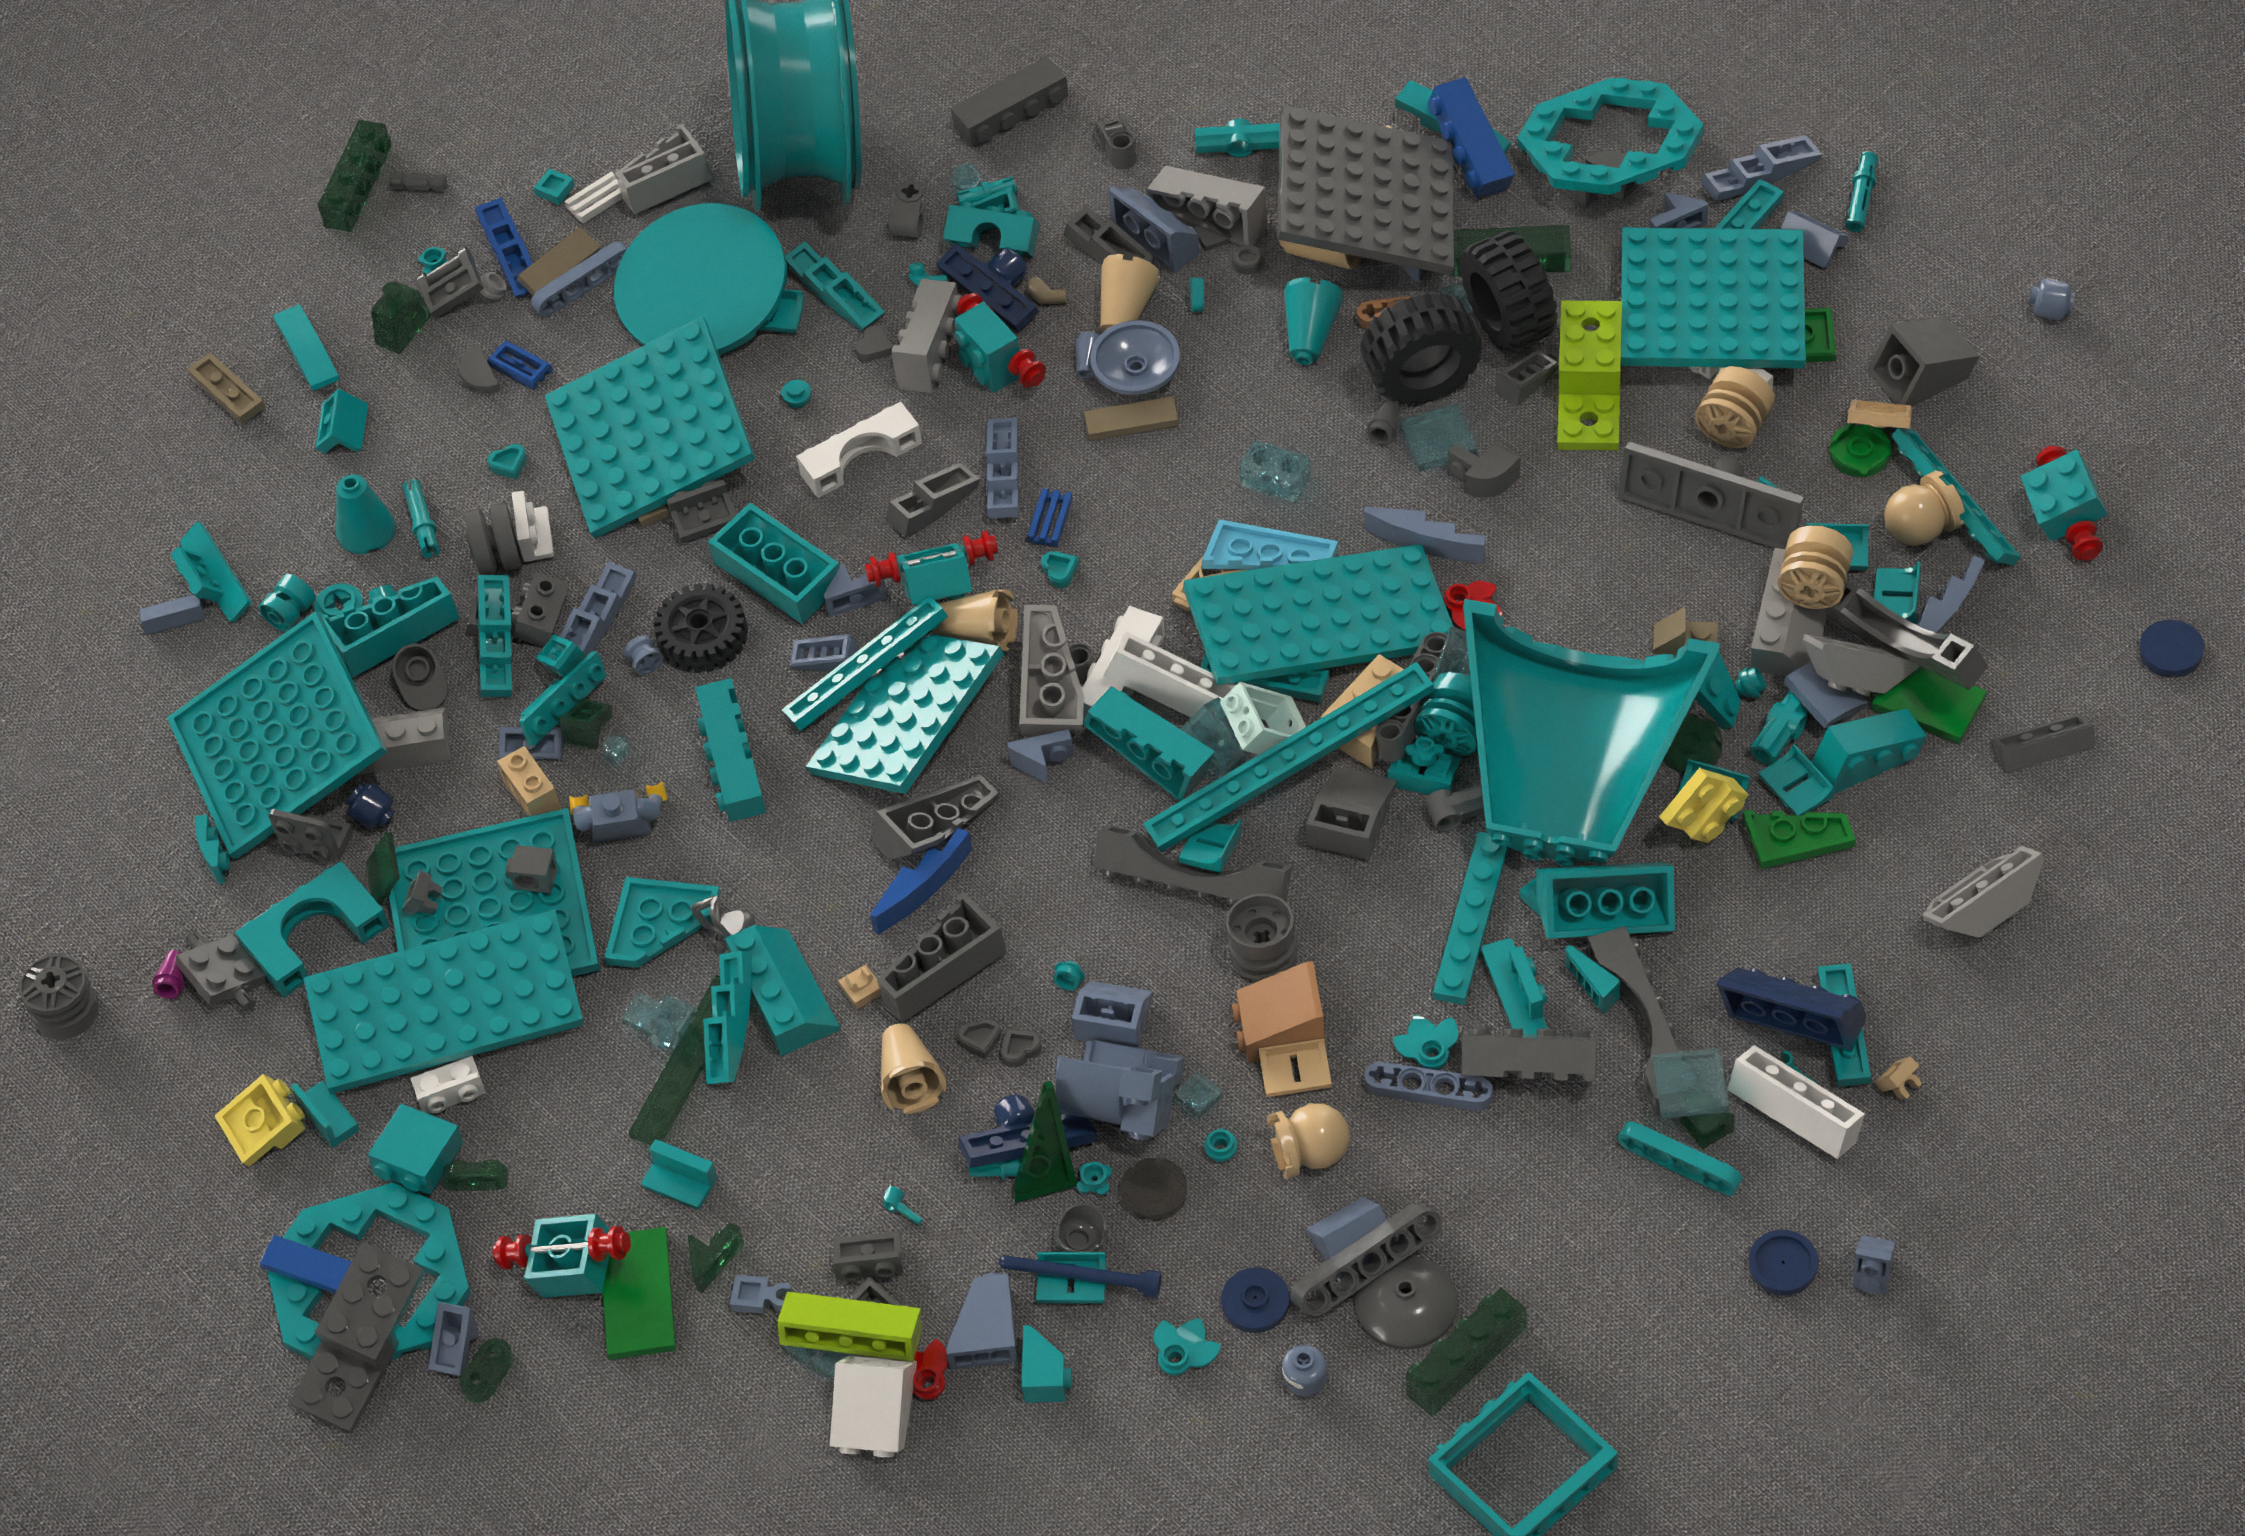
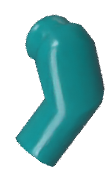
M915 262L909 266L910 273L908 277L917 287L921 279L948 282L947 275L930 276L924 271L925 266L921 262Z

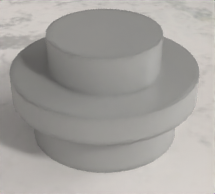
M494 272L480 276L484 289L480 291L481 294L488 299L499 300L504 295V290L506 289V283L503 278Z

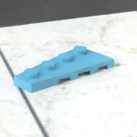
M1219 519L1203 556L1202 569L1253 570L1336 557L1338 552V541Z

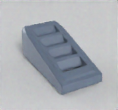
M851 634L794 640L790 668L792 670L832 671L859 650V645ZM805 650H809L808 658L804 659ZM818 651H821L820 657H817Z

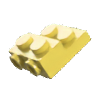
M1699 768L1659 818L1667 826L1684 830L1691 839L1709 843L1723 832L1725 823L1729 818L1743 808L1745 799L1749 794L1734 778Z
M262 1074L215 1115L216 1120L240 1160L249 1167L273 1146L279 1149L284 1148L306 1129L301 1121L305 1117L304 1112L296 1103L289 1102L287 1096L291 1094V1091L280 1079L274 1080Z

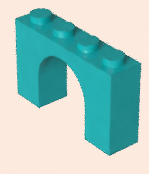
M342 861L333 867L325 869L321 875L306 885L298 887L294 893L282 901L273 904L263 914L254 920L246 922L235 932L241 946L266 974V979L282 998H285L304 985L303 977L308 976L304 964L288 946L291 932L302 921L317 915L334 916L342 920L362 944L390 927L382 907Z

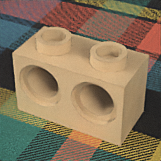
M525 746L497 761L505 785L528 817L561 809L555 788Z

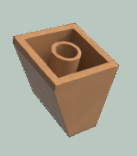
M1313 961L1302 963L1236 990L1238 1003L1232 1004L1234 1023H1241L1242 1031L1236 1032L1239 1051L1246 1050L1248 1063L1260 1061L1259 1048L1323 1038L1325 1040L1323 1012Z

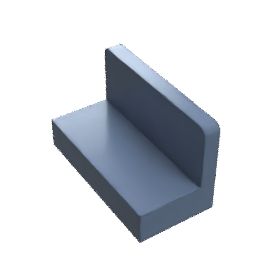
M1788 211L1781 226V229L1803 230L1804 259L1823 268L1829 266L1836 247H1845L1849 239V235L1799 211Z

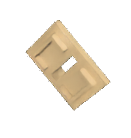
M1324 1038L1259 1048L1266 1097L1332 1087ZM1297 1058L1300 1082H1294L1290 1059Z

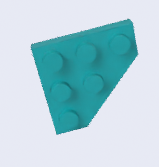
M626 877L604 957L606 965L638 968L704 927L694 917L691 906L713 895L720 898L719 886ZM710 907L701 910V914L709 922H712Z

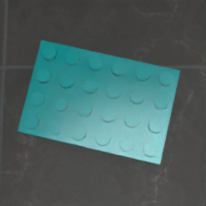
M926 633L911 648L904 650L891 660L889 665L878 670L868 679L822 745L815 752L806 768L811 775L906 794L1004 656L999 646Z

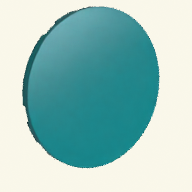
M706 203L675 210L646 227L625 251L617 268L614 281V301L618 315L629 334L642 345H646L703 316L709 325L719 355L724 354L756 335L755 332L766 321L769 322L781 303L780 298L784 287L787 284L785 253L779 239L770 226L760 217L743 208L721 203Z

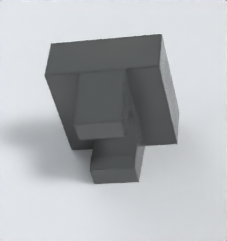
M420 870L409 885L402 911L412 915L417 911L433 914L437 909L438 903L431 901L428 896L438 898L442 893L443 887L431 881L432 875Z

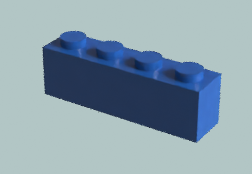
M1463 77L1434 86L1428 100V107L1431 114L1436 116L1440 124L1443 138L1450 140L1453 145V158L1461 166L1468 188L1473 190L1477 199L1508 189L1515 173L1467 78Z

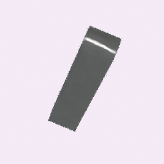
M1432 632L1426 635L1410 663L1412 665L1417 662L1432 683L1438 675L1448 673L1453 665L1450 637L1443 632ZM1427 696L1376 726L1378 754L1382 760L1395 762L1406 755L1405 747L1412 744L1417 734L1414 729L1415 719L1420 713L1422 704L1426 702Z
M1413 1203L1295 1282L1290 1293L1292 1302L1312 1316H1320L1435 1239L1442 1230L1443 1222L1440 1215L1420 1203ZM1426 1215L1425 1224L1418 1228L1420 1218ZM1398 1234L1397 1243L1390 1247L1392 1237ZM1371 1253L1369 1262L1362 1266L1364 1256ZM1343 1271L1342 1280L1334 1285L1336 1275ZM1315 1290L1314 1299L1306 1304L1308 1294Z

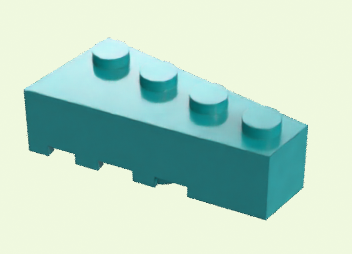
M438 576L401 588L397 595L391 597L380 595L372 598L373 603L356 609L354 605L342 609V614L328 618L327 614L322 615L328 631L352 677L393 656L405 645L414 644L460 619L451 593Z

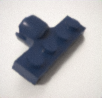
M956 244L936 263L942 273L956 282L969 294L978 293L998 317L1018 332L1039 312L1035 304L1014 289V285L1028 273V268L1025 266L1026 263L1023 258L1009 247L1003 248L989 262L981 263Z
M1018 1094L1009 1095L1002 1098L995 1105L993 1119L998 1128L959 1136L958 1147L970 1168L1022 1157L1035 1113L1026 1097ZM1067 1114L1061 1115L1068 1148L1095 1142L1096 1131L1088 1118Z

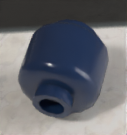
M368 783L365 786L360 784L346 802L349 806L348 815L368 830L374 829L378 824L385 827L395 813L390 809L393 805V797L374 783Z

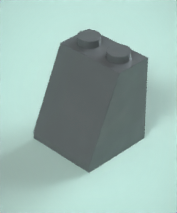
M1941 316L1891 324L1867 371L1896 404L1911 405L1912 407L1968 379L1980 355L1948 318Z

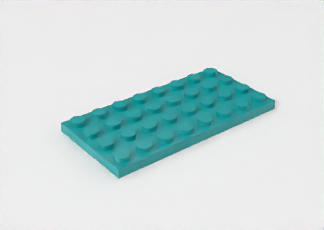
M1420 544L1184 580L1183 584L1184 593L1217 685L1373 661L1379 654L1386 659L1414 655L1423 638L1432 632L1447 634L1450 637L1451 649L1457 648L1459 641L1423 546Z
M555 909L303 977L327 1089L330 1094L585 1025Z

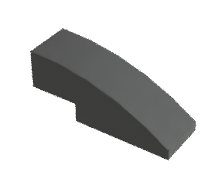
M1087 206L1066 224L1063 233L1077 247L1102 263L1106 257L1115 254H1124L1123 260L1132 261L1133 256L1148 262L1154 258L1151 253L1111 219L1104 222Z
M961 462L914 482L912 492L889 501L886 520L902 535L907 537L926 527L952 509L979 484L980 479Z

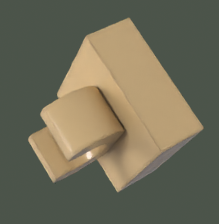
M866 964L838 980L839 987L856 1010L881 996L877 979Z
M1911 1056L1897 1060L1874 1083L1882 1092L1893 1089L1897 1098L1901 1100L1906 1099L1910 1094L1904 1088L1905 1082L1913 1089L1921 1085L1920 1079L1912 1074L1919 1065Z

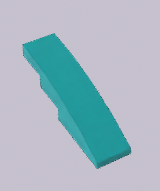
M1409 80L1395 98V107L1420 117L1421 126L1441 134L1440 124L1436 116L1431 114L1428 107V100L1433 90ZM1492 128L1505 154L1510 148L1511 142Z
M806 241L785 255L787 268L824 303L860 330L864 331L885 315V311L847 271L841 273L826 256L821 258Z
M300 304L272 315L288 349L295 358L300 372L312 391L340 380L332 361Z
M478 575L480 697H512L509 575Z
M751 951L719 954L720 985L711 986L713 1018L703 1019L706 1084L735 1081L749 1019Z

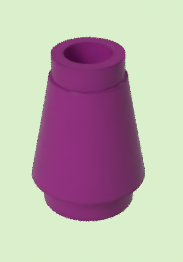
M176 950L169 951L166 954L152 980L154 992L165 999L176 998L184 990V974L175 964L176 955L181 952Z

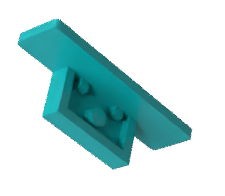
M197 521L180 540L182 547L177 546L170 555L177 565V571L188 582L190 592L199 599L205 598L217 602L228 621L235 623L251 605L252 601L204 524Z
M591 651L562 680L557 679L520 714V725L528 745L535 746L606 678V672L598 652Z
M1511 938L1483 945L1481 947L1482 955L1511 1028H1523V1034H1537V1029L1548 1028L1543 1014V1004L1548 1002L1543 984L1537 985L1534 976H1537L1532 957L1526 958L1522 946L1516 948Z

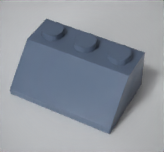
M1111 187L1109 189L1112 221L1151 253L1155 260L1174 274L1200 254L1199 236L1196 230L1180 222L1172 212L1162 209L1150 196H1145L1136 189Z

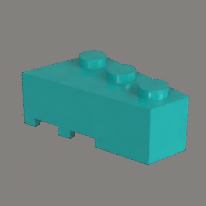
M1907 708L1828 726L1812 763L1834 786V794L1916 758L1927 735Z

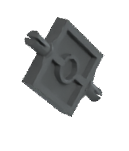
M194 930L193 933H188L186 941L190 943L193 949L177 954L175 964L205 1001L211 1005L222 1000L236 999L245 1011L254 1008L256 1002L248 992L253 988L264 985L266 974L236 938L231 934L207 943L197 931Z

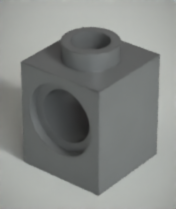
M516 845L513 857L508 858L506 865V874L510 876L514 889L552 893L559 867L554 850Z

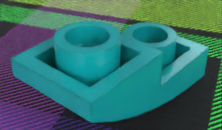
M208 815L195 816L196 836L204 859L218 884L225 883V871L230 870L229 853L223 851L219 842L217 827H212Z

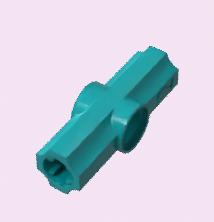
M1237 118L1229 121L1227 126L1195 128L1196 153L1227 151L1233 157L1242 158L1250 155L1252 150L1279 148L1280 123L1252 125L1246 119Z
M1791 691L1787 693L1781 703L1776 702L1772 706L1767 716L1765 727L1751 745L1750 753L1756 757L1757 761L1765 765L1775 763L1791 740L1796 741L1806 725L1807 716L1810 712Z

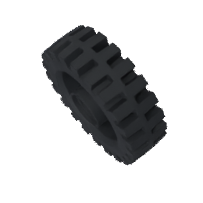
M694 584V590L690 591L689 586H685L682 588L683 594L681 595L677 591L671 593L672 601L665 598L662 602L663 608L658 607L656 611L657 617H654L656 641L664 659L667 662L670 661L671 665L675 668L681 666L682 671L689 672L692 667L694 673H701L702 667H706L707 672L714 671L713 665L715 664L721 669L726 666L725 659L729 662L735 660V653L740 654L742 652V644H746V634H748L746 617L738 598L735 599L734 594L730 591L726 593L725 588L718 586L715 591L713 584H707L705 589H702L701 584Z

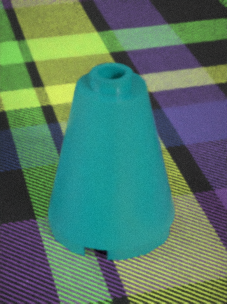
M1308 277L1296 278L1287 282L1284 290L1289 355L1296 363L1301 365H1310L1319 359L1343 303L1342 289L1327 280L1320 279V284L1310 283L1311 278Z
M351 474L343 477L336 487L335 534L340 545L348 552L360 555L369 554L368 550L378 548V551L385 548L392 541L396 532L393 514L362 476Z

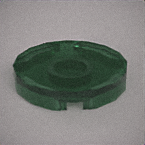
M1687 715L1663 761L1670 768L1681 773H1685L1688 759L1715 766L1722 755L1723 738L1720 729L1712 721L1706 718L1704 721L1697 719L1698 716Z

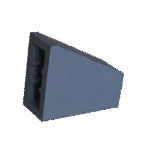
M988 1273L982 1277H974L946 1347L950 1370L1018 1362L1012 1292L1008 1273Z

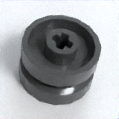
M506 501L490 506L489 514L492 525H487L485 515L480 508L464 511L468 545L471 556L475 559L479 575L496 573V553H499L502 565L506 570L522 567L518 543Z

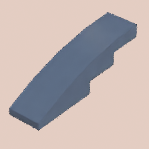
M1807 135L1762 144L1758 146L1756 154L1731 159L1728 168L1704 173L1701 183L1715 201H1720L1747 193L1759 179L1771 184L1819 160L1822 153Z
M1018 418L990 419L987 424L986 447L988 519L1019 517Z
M1365 507L1364 509L1365 530L1391 543L1403 547L1420 544L1423 546L1425 554L1456 561L1485 564V535L1456 533V523L1427 521L1426 511Z
M1973 555L1964 569L1961 579L1952 575L1939 599L1933 596L1929 597L1920 612L1916 625L1929 631L1940 633L1973 587L1985 560Z
M607 562L597 585L591 584L580 608H573L560 637L575 643L586 655L594 651L622 607L638 575L630 569Z

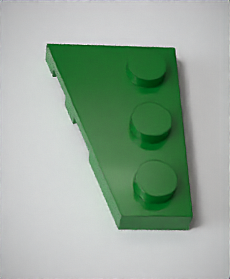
M1742 810V819L1761 869L1855 847L1856 839L1845 813L1806 812L1803 816L1784 815V811H1772V815L1754 814V810Z

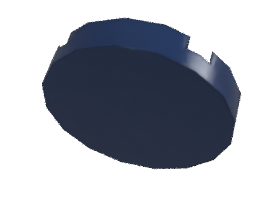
M2169 619L2158 621L2147 627L2141 636L2139 650L2141 661L2149 670L2160 676L2168 677L2169 674H2177V677L2195 671L2200 665L2205 645L2202 636L2193 626L2183 621Z

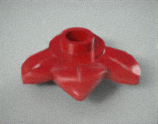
M1474 581L1468 586L1464 584L1451 585L1445 592L1443 601L1447 610L1452 612L1453 623L1466 632L1463 610L1464 599L1496 604L1490 598L1494 595L1497 586L1487 581ZM1497 605V610L1499 614L1503 616L1501 609Z
M934 1339L927 1346L924 1354L916 1351L914 1361H917V1366L913 1378V1394L923 1400L937 1398L942 1394L946 1386V1380L943 1375L949 1364L946 1348L938 1339ZM927 1382H935L931 1387L924 1388Z

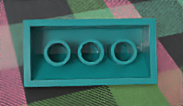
M751 502L708 541L714 564L801 624L824 604V593L840 567L837 561Z
M1665 862L1536 869L1537 904L1545 935L1548 939L1594 936L1626 926L1629 934L1675 931L1673 865Z
M753 925L725 938L728 953L751 951L750 998L780 1056L841 1030L788 929Z

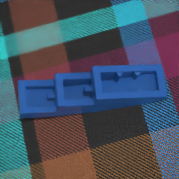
M502 197L474 207L486 238L515 298L530 294L517 280V277L533 263L522 237L519 236L512 217L509 216Z
M957 828L942 851L930 847L915 870L904 866L901 868L870 914L875 933L881 934L910 915L932 897L956 872L972 851L969 832Z

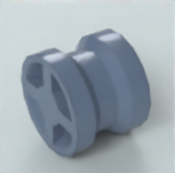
M645 635L632 639L624 649L625 657L630 662H633V668L640 675L655 671L663 660L661 652L654 648L651 638Z

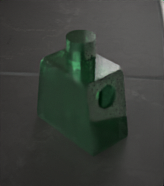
M388 282L382 287L383 295L371 310L375 343L378 346L401 354L431 317V314L417 290L398 282Z

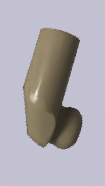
M1033 277L1027 282L1026 288L1028 293L1039 304H1067L1066 289L1051 290L1040 277Z

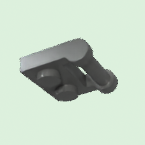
M467 247L459 250L457 256L430 273H423L417 277L429 312L435 318H438L484 289L474 263L475 259Z

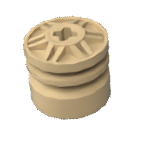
M1729 366L1723 368L1714 378L1708 393L1703 397L1701 404L1696 409L1695 421L1699 429L1717 444L1728 448L1740 449L1747 447L1754 440L1756 433L1761 427V423L1774 405L1775 394L1771 386L1755 372L1742 367Z
M1809 525L1793 531L1787 541L1784 561L1781 565L1777 581L1781 594L1795 605L1808 609H1825L1839 603L1844 594L1847 573L1853 556L1852 544L1841 533L1824 526Z

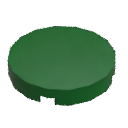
M1853 423L1848 424L1837 430L1831 438L1829 456L1833 465L1840 472L1849 476L1868 477L1876 475L1884 470L1890 461V439L1881 428L1872 427L1867 424H1861V426H1853Z

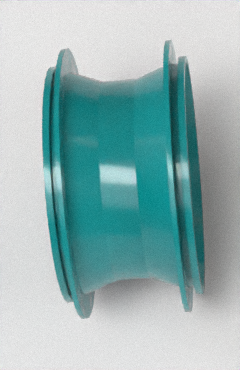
M725 0L729 88L741 196L749 197V191H751L754 210L760 211L762 188L784 178L816 176L839 183L843 204H850L851 186L853 189H860L862 154L857 68L849 0H803L801 2L773 4L761 0Z

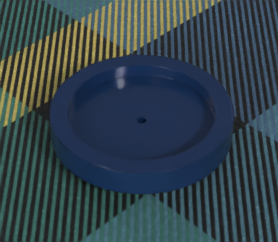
M1775 1230L1759 1237L1751 1247L1748 1263L1749 1271L1755 1283L1765 1291L1776 1295H1792L1805 1290L1813 1282L1818 1270V1256L1813 1244L1803 1235L1790 1230Z
M1254 1267L1237 1272L1226 1282L1222 1290L1221 1302L1226 1319L1234 1327L1245 1332L1260 1333L1275 1328L1284 1320L1290 1307V1296L1285 1281L1278 1274L1265 1268Z

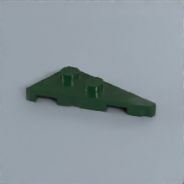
M1052 1081L1043 1082L1012 1190L1015 1203L1077 1186Z

